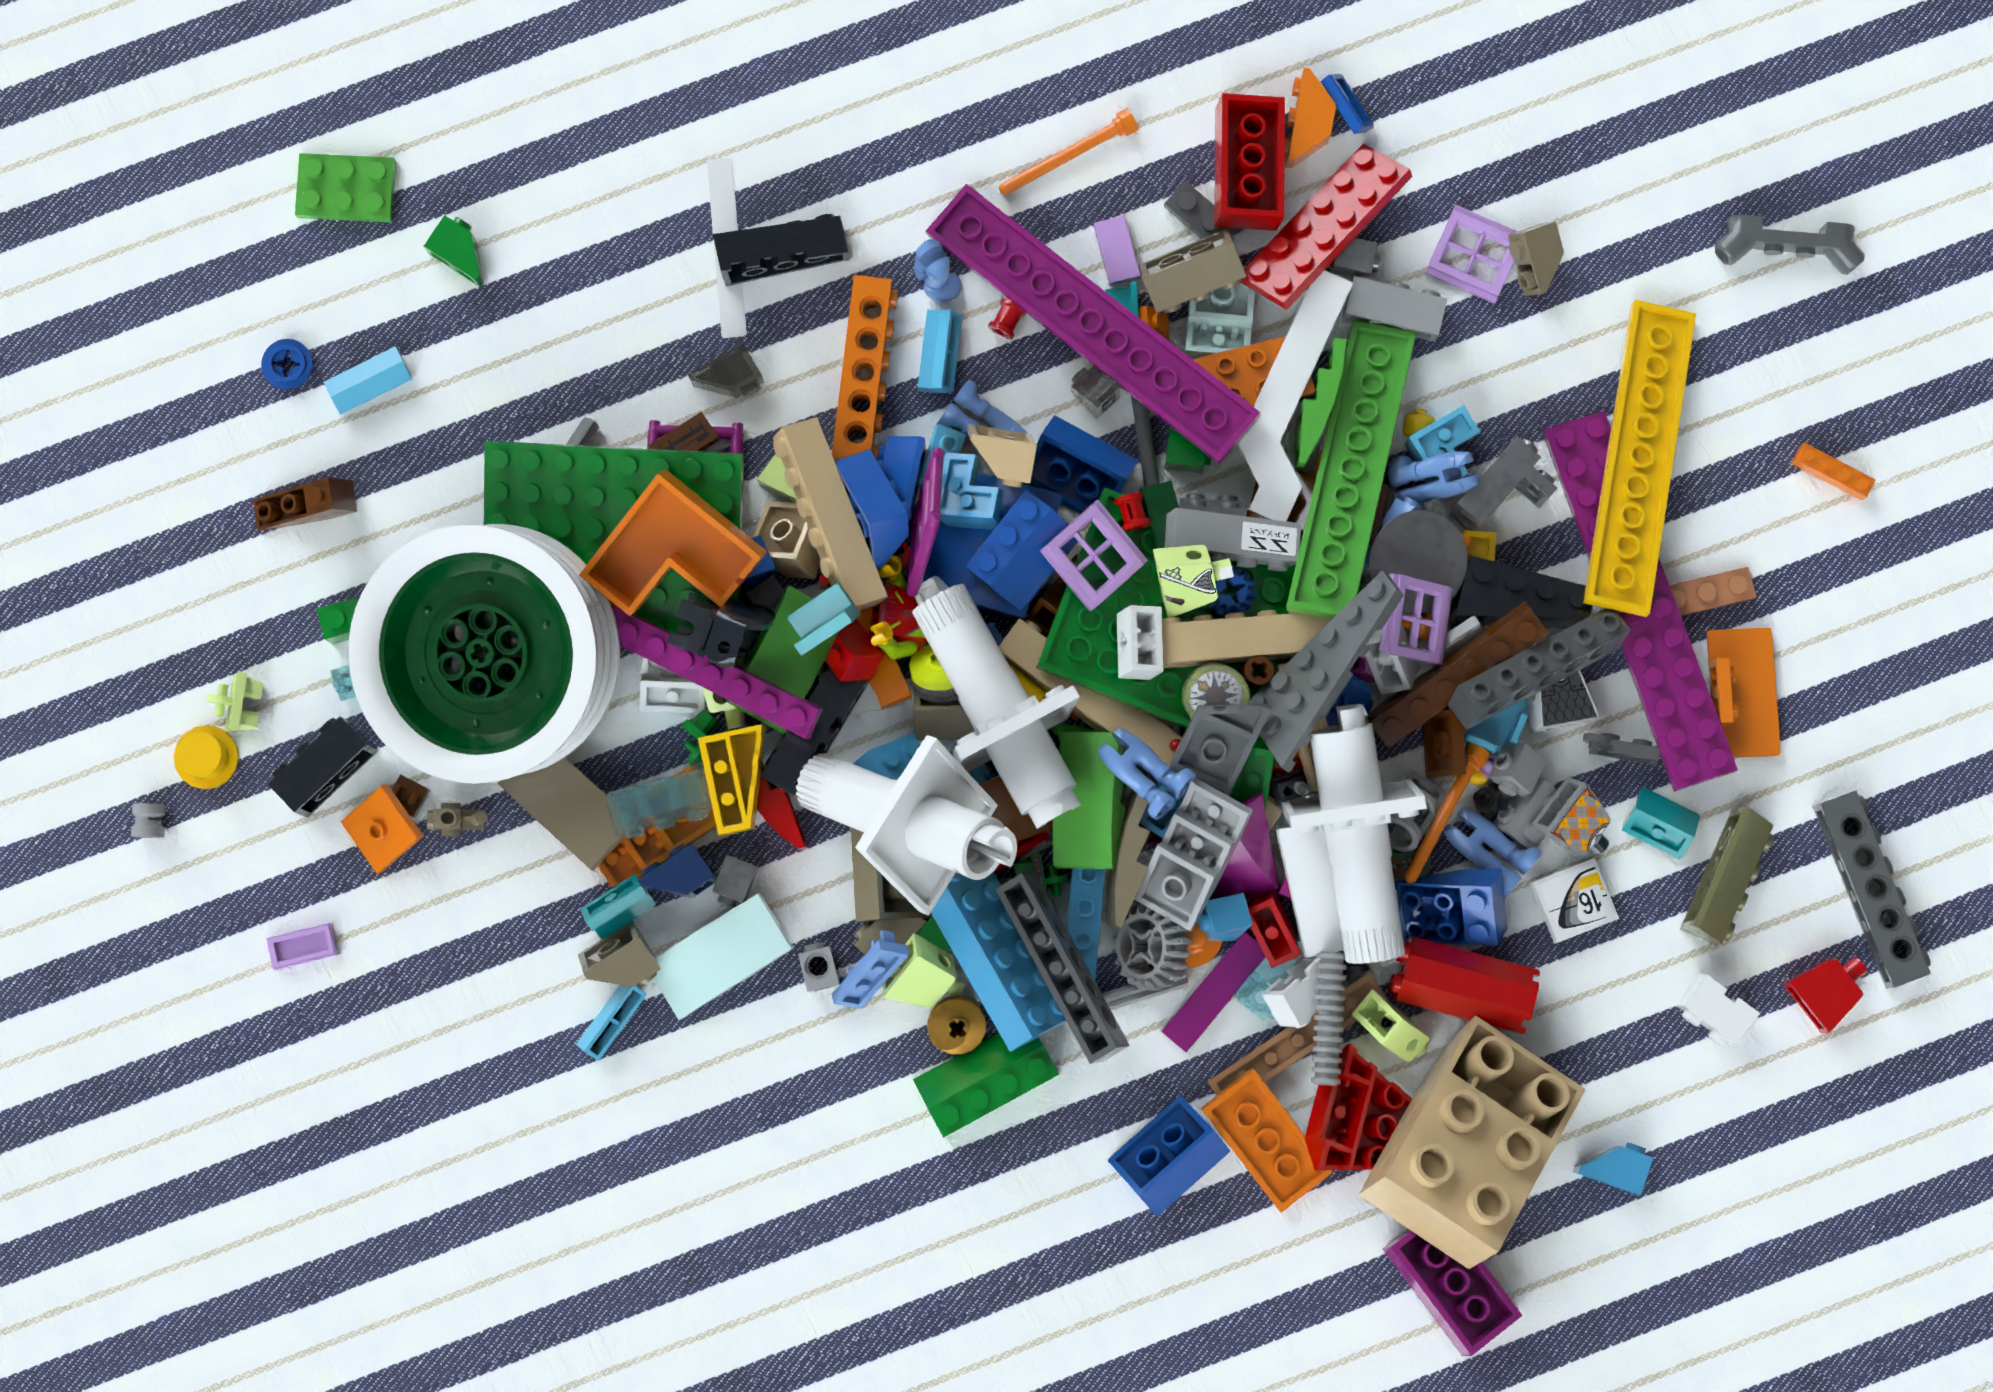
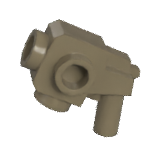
M441 803V809L428 810L427 812L428 830L441 831V836L459 837L461 836V831L483 830L484 823H488V816L484 810L461 809V803Z

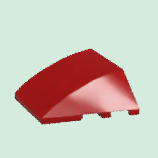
M1351 1043L1346 1044L1342 1049V1053H1339L1342 1063H1338V1069H1341L1338 1079L1341 1080V1084H1337V1086L1318 1085L1304 1138L1315 1171L1372 1170L1412 1100L1396 1083L1389 1082L1379 1073L1376 1065L1372 1062H1367L1357 1053L1358 1049Z

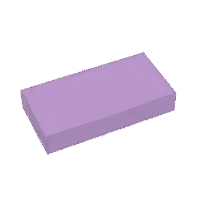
M1125 215L1095 222L1094 229L1109 286L1139 279L1140 272Z
M332 923L266 938L273 970L339 955Z

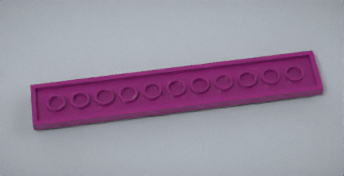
M968 184L964 185L925 231L927 236L939 241L946 251L1006 298L1015 302L1030 317L1219 465L1260 418L1261 413Z
M1605 411L1544 429L1542 433L1589 562L1611 432ZM1658 558L1650 614L1647 617L1621 611L1616 612L1631 629L1626 639L1622 642L1621 649L1672 788L1676 792L1738 771L1661 561Z

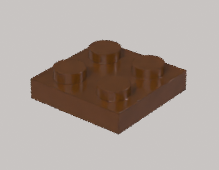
M1451 709L1440 711L1422 724L1425 775L1427 779L1465 775L1468 765V753L1465 750L1464 744L1465 727Z

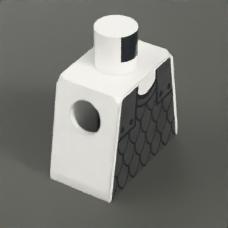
M1580 670L1527 698L1530 733L1587 723L1599 717Z

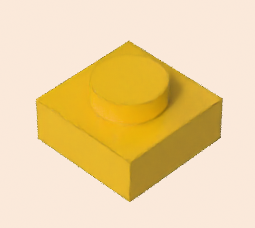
M1464 530L1463 535L1473 540L1467 553L1472 556L1495 561L1497 533Z

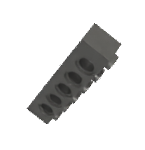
M1605 608L1458 685L1448 706L1465 729L1468 730L1619 650L1631 629L1616 610Z
M1857 790L1812 806L1885 988H1895L1930 975L1928 967L1931 966L1929 955L1924 948L1919 946L1916 938L1918 935L1916 923L1911 917L1908 918L1904 909V905H1906L1905 896L1900 887H1896L1891 876L1894 873L1892 864L1887 856L1883 857L1879 847L1881 837L1876 827L1870 825L1866 815L1869 813V808L1862 795L1859 796ZM1846 819L1853 821L1856 826V832L1853 836L1846 834L1843 829V823ZM1859 849L1865 851L1868 856V863L1865 867L1859 865L1856 861L1855 856ZM1871 880H1875L1880 885V894L1877 897L1872 896L1868 891V884ZM1884 910L1888 911L1893 918L1892 925L1889 928L1885 927L1880 920L1881 913ZM1896 941H1900L1905 947V954L1901 959L1893 953V945Z
M1021 873L995 889L1089 1064L1103 1062L1129 1047L1130 1044L1037 874Z

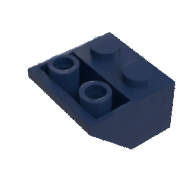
M682 843L668 853L670 859L662 864H658L656 861L642 870L641 874L643 877L638 880L641 887L650 891L694 898L712 886L717 880V875L695 845L690 844L686 846L685 843Z

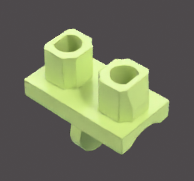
M237 672V675H233L230 697L227 696L229 686L227 684H219L217 695H207V702L215 704L214 716L224 717L225 706H228L224 732L234 734L238 730H255L257 727L258 712L242 710L244 698L257 701L261 699L263 683L247 678L248 673Z

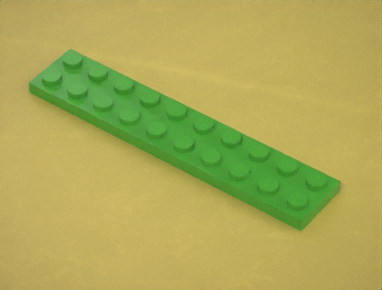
M1353 321L1344 358L1343 372L1331 413L1286 611L1333 619L1358 594L1415 344L1416 332Z

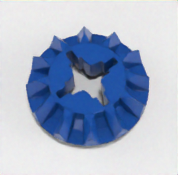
M281 339L272 343L265 350L261 361L262 372L266 380L273 386L284 390L299 388L303 382L309 380V375L314 367L311 353L307 347L293 339ZM288 355H290L291 361L300 366L290 368L289 373L286 375L285 370L275 364L286 362Z
M1235 565L1232 566L1234 577L1215 581L1217 595L1227 587L1226 582H1229L1231 587L1241 586L1239 591L1235 593V600L1230 595L1223 594L1218 595L1216 601L1208 604L1215 613L1223 617L1230 613H1245L1251 608L1256 597L1255 582L1248 576L1247 571L1241 570Z

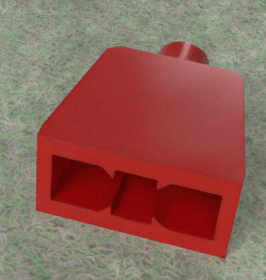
M1857 957L1852 958L1843 966L1836 958H1829L1786 980L1782 985L1819 1032L1829 1033L1864 995L1855 982L1865 975L1868 970Z

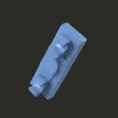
M881 930V940H872L869 952L854 967L850 966L848 968L849 973L847 976L840 977V985L832 993L833 1004L862 1009L909 955L907 945L895 943L893 932Z

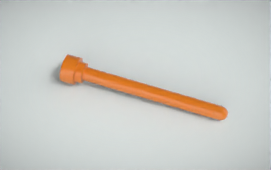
M1128 108L1116 113V118L1112 119L1110 125L1003 182L999 186L1000 193L1008 195L1118 134L1120 137L1125 134L1129 136L1139 131L1132 113Z
M1473 743L1466 744L1465 750L1468 753L1466 774L1458 775L1404 875L1407 883L1412 884L1416 882L1474 771H1479L1480 767L1483 768L1486 765L1490 753L1483 747Z

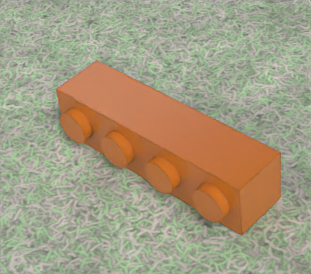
M1805 442L1799 446L1791 461V464L1861 501L1868 496L1876 479Z

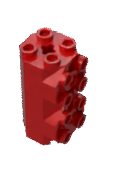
M1414 936L1409 937L1408 941L1403 942L1405 954L1395 959V961L1400 962L1398 973L1392 974L1388 986V993L1394 994L1393 1001L1467 1021L1476 1015L1497 1030H1505L1520 1035L1525 1034L1527 1028L1521 1026L1523 1019L1530 1021L1539 990V982L1533 981V978L1540 976V970Z

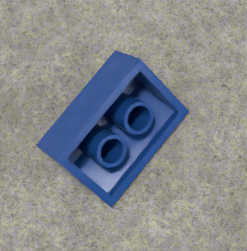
M1054 415L1037 442L1031 482L1024 484L1063 495L1061 504L1081 514L1095 501L1100 499L1104 488L1122 494L1139 460Z
M888 436L886 445H880L877 460L881 459L884 463L888 481L893 480L899 492V500L901 502L905 501L908 504L913 518L919 489L917 481L926 455L925 437ZM912 519L908 521L909 533ZM909 536L904 540V542L908 543Z
M869 449L837 460L835 464L875 566L879 569L885 565L909 536L908 521L912 519L908 504L905 501L901 502L899 500V492L893 480L888 481L884 463L881 459L876 460Z
M1026 489L965 567L974 577L1022 613L1055 572V569L1042 555L1040 550L1068 526L1069 523ZM1073 537L1061 547L1066 555L1078 543L1077 539Z
M1180 1095L1107 1161L1158 1217L1231 1151L1211 1126Z

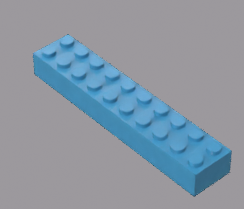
M911 733L868 750L853 764L890 779L898 780L921 744L915 734ZM994 871L986 878L974 880L955 873L931 911V914L1006 1046L1012 1052L1053 1031L1067 1021L995 890L1002 885Z

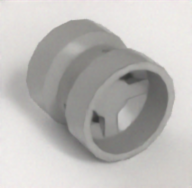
M151 803L132 804V815L135 817V824L131 827V837L164 838L165 828L161 824L162 817L165 816L166 805Z

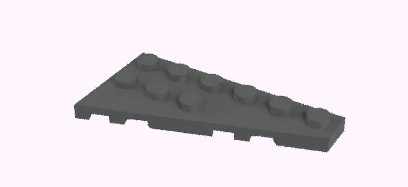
M1383 570L1248 701V704L1271 705V711L1259 735L1281 768L1288 773L1296 764L1292 759L1300 747L1304 746L1306 748L1312 739V736L1309 735L1318 719H1323L1327 716L1353 674L1350 672V669L1358 657L1364 658L1370 649L1367 646L1370 638L1376 630L1383 629L1404 596L1392 578Z

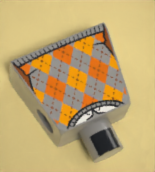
M1567 777L1531 826L1562 847L1584 856L1590 850L1595 854H1600L1607 849L1609 840L1602 833L1609 826L1611 818L1586 783Z

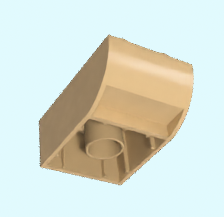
M1475 1015L1455 1035L1427 1073L1358 1195L1470 1269L1499 1252L1586 1089Z

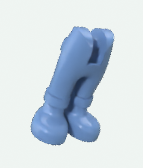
M936 239L925 240L916 251L915 276L917 280H925L923 290L928 297L939 302L952 301L959 296L962 290V282L956 274L950 273V260L942 249L941 243Z
M968 379L953 400L961 407L972 411L973 415L979 419L981 418L992 428L1028 434L1020 424L1007 414L991 406L985 399L981 400L977 394L978 387L976 383ZM953 403L948 406L936 424L960 429V432L969 439L970 437L967 432L968 424L981 426L972 417L969 418Z
M1461 451L1448 452L1413 462L1405 455L1393 458L1388 467L1389 484L1393 487L1401 486L1411 481H1420L1428 477H1439L1438 480L1397 490L1393 496L1394 500L1398 498L1404 501L1408 497L1423 507L1425 502L1433 499L1455 496L1472 489L1480 483L1478 473L1462 476L1460 470L1461 466L1474 461L1472 453Z
M1119 727L1112 735L1117 743L1126 750L1125 753L1121 756L1106 743L1097 752L1104 764L1122 782L1137 792V795L1143 800L1147 799L1149 815L1158 820L1174 805L1175 799L1173 797L1179 800L1186 793L1190 783L1195 780L1196 774L1188 768L1178 773L1172 772V767L1164 763L1146 743ZM1137 766L1142 767L1151 774L1170 794L1158 789L1155 783L1137 769Z
M1462 807L1457 816L1467 826L1472 828L1474 832L1468 838L1456 827L1448 824L1443 833L1459 853L1479 868L1502 869L1504 895L1506 898L1522 877L1515 871L1502 865V862L1491 855L1482 844L1488 845L1504 860L1507 859L1522 875L1532 867L1543 852L1534 846L1526 850L1515 848L1517 844L1509 840L1493 823L1477 812Z

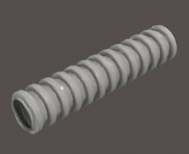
M1321 951V953L1317 954V958H1320V963L1317 964L1320 974H1316V978L1319 979V984H1316L1319 994L1315 995V999L1318 1000V1005H1315L1318 1015L1314 1016V1020H1317V1026H1314L1317 1036H1313V1041H1316V1046H1313L1316 1056L1312 1057L1315 1067H1312L1311 1071L1315 1072V1076L1311 1078V1082L1317 1085L1337 1086V1084H1341V1080L1338 1079V1074H1341V1069H1338V1063H1342V1059L1339 1058V1053H1342L1339 1043L1343 1042V1038L1340 1037V1032H1343L1340 1022L1344 1021V1017H1341V1011H1344L1345 1008L1341 1006V1001H1345L1342 991H1345L1346 987L1342 985V981L1346 980L1343 970H1346L1347 966L1343 965L1345 960L1344 953Z

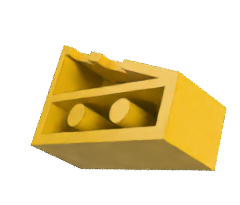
M763 724L698 738L718 835L724 836L755 829L766 726Z

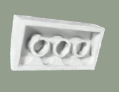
M1318 825V831L1310 833H1298V829H1291L1290 826L1277 829L1276 834L1304 957L1317 956L1321 951H1343L1344 947L1332 868L1329 864L1325 833L1322 827Z

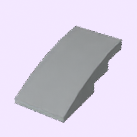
M1195 778L1189 785L1180 809L1174 813L1162 842L1157 845L1134 900L1164 917H1170L1171 921L1191 932L1213 894L1253 809Z

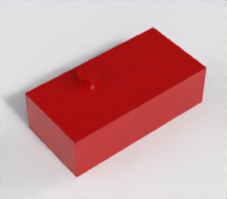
M1222 93L1215 108L1214 227L1277 231L1284 219L1285 97Z

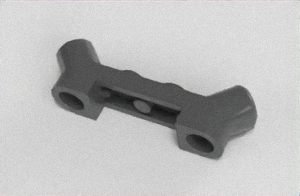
M1734 215L1728 217L1727 234L1715 243V254L1726 265H1734L1749 251L1756 249L1764 250V254L1781 255L1783 252L1796 253V256L1800 258L1815 257V254L1825 255L1841 274L1848 275L1865 259V253L1854 242L1855 226L1837 222H1826L1819 229V233L1762 229L1763 216Z

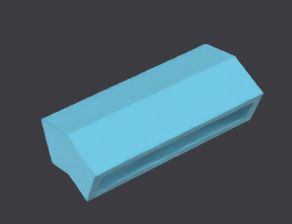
M927 309L918 391L929 393L954 392L963 315L952 310L938 311Z
M395 346L324 381V384L341 415L412 380V376Z
M619 985L576 1045L599 1061L647 994L637 985L634 987ZM635 990L636 992L630 998V1000L622 1009L620 1014L617 1016V1018H614V1015L623 1005L625 1000L628 998L631 992ZM611 1021V1026L592 1050L591 1047Z

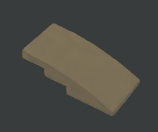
M565 757L548 767L500 780L497 783L592 871L599 866L637 824L636 821Z
M1137 792L1130 794L1126 804L1115 869H1109L1107 925L1113 928H1122L1148 869L1147 866L1137 862L1150 832L1138 826L1148 801L1139 797Z

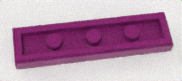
M1244 932L1161 1031L1185 1053L1188 1052L1265 959L1259 943Z

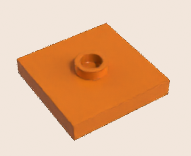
M388 784L377 788L340 821L377 874L384 872L424 837Z

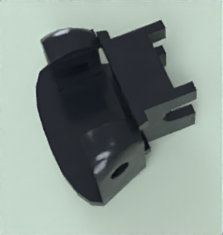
M690 592L687 600H681L676 616L690 621L694 628L680 624L677 633L670 632L667 643L696 653L697 656L702 658L706 655L718 667L734 668L738 662L736 661L737 657H745L748 654L756 631L769 629L773 625L776 615L765 606L736 599H730L719 607L711 599Z

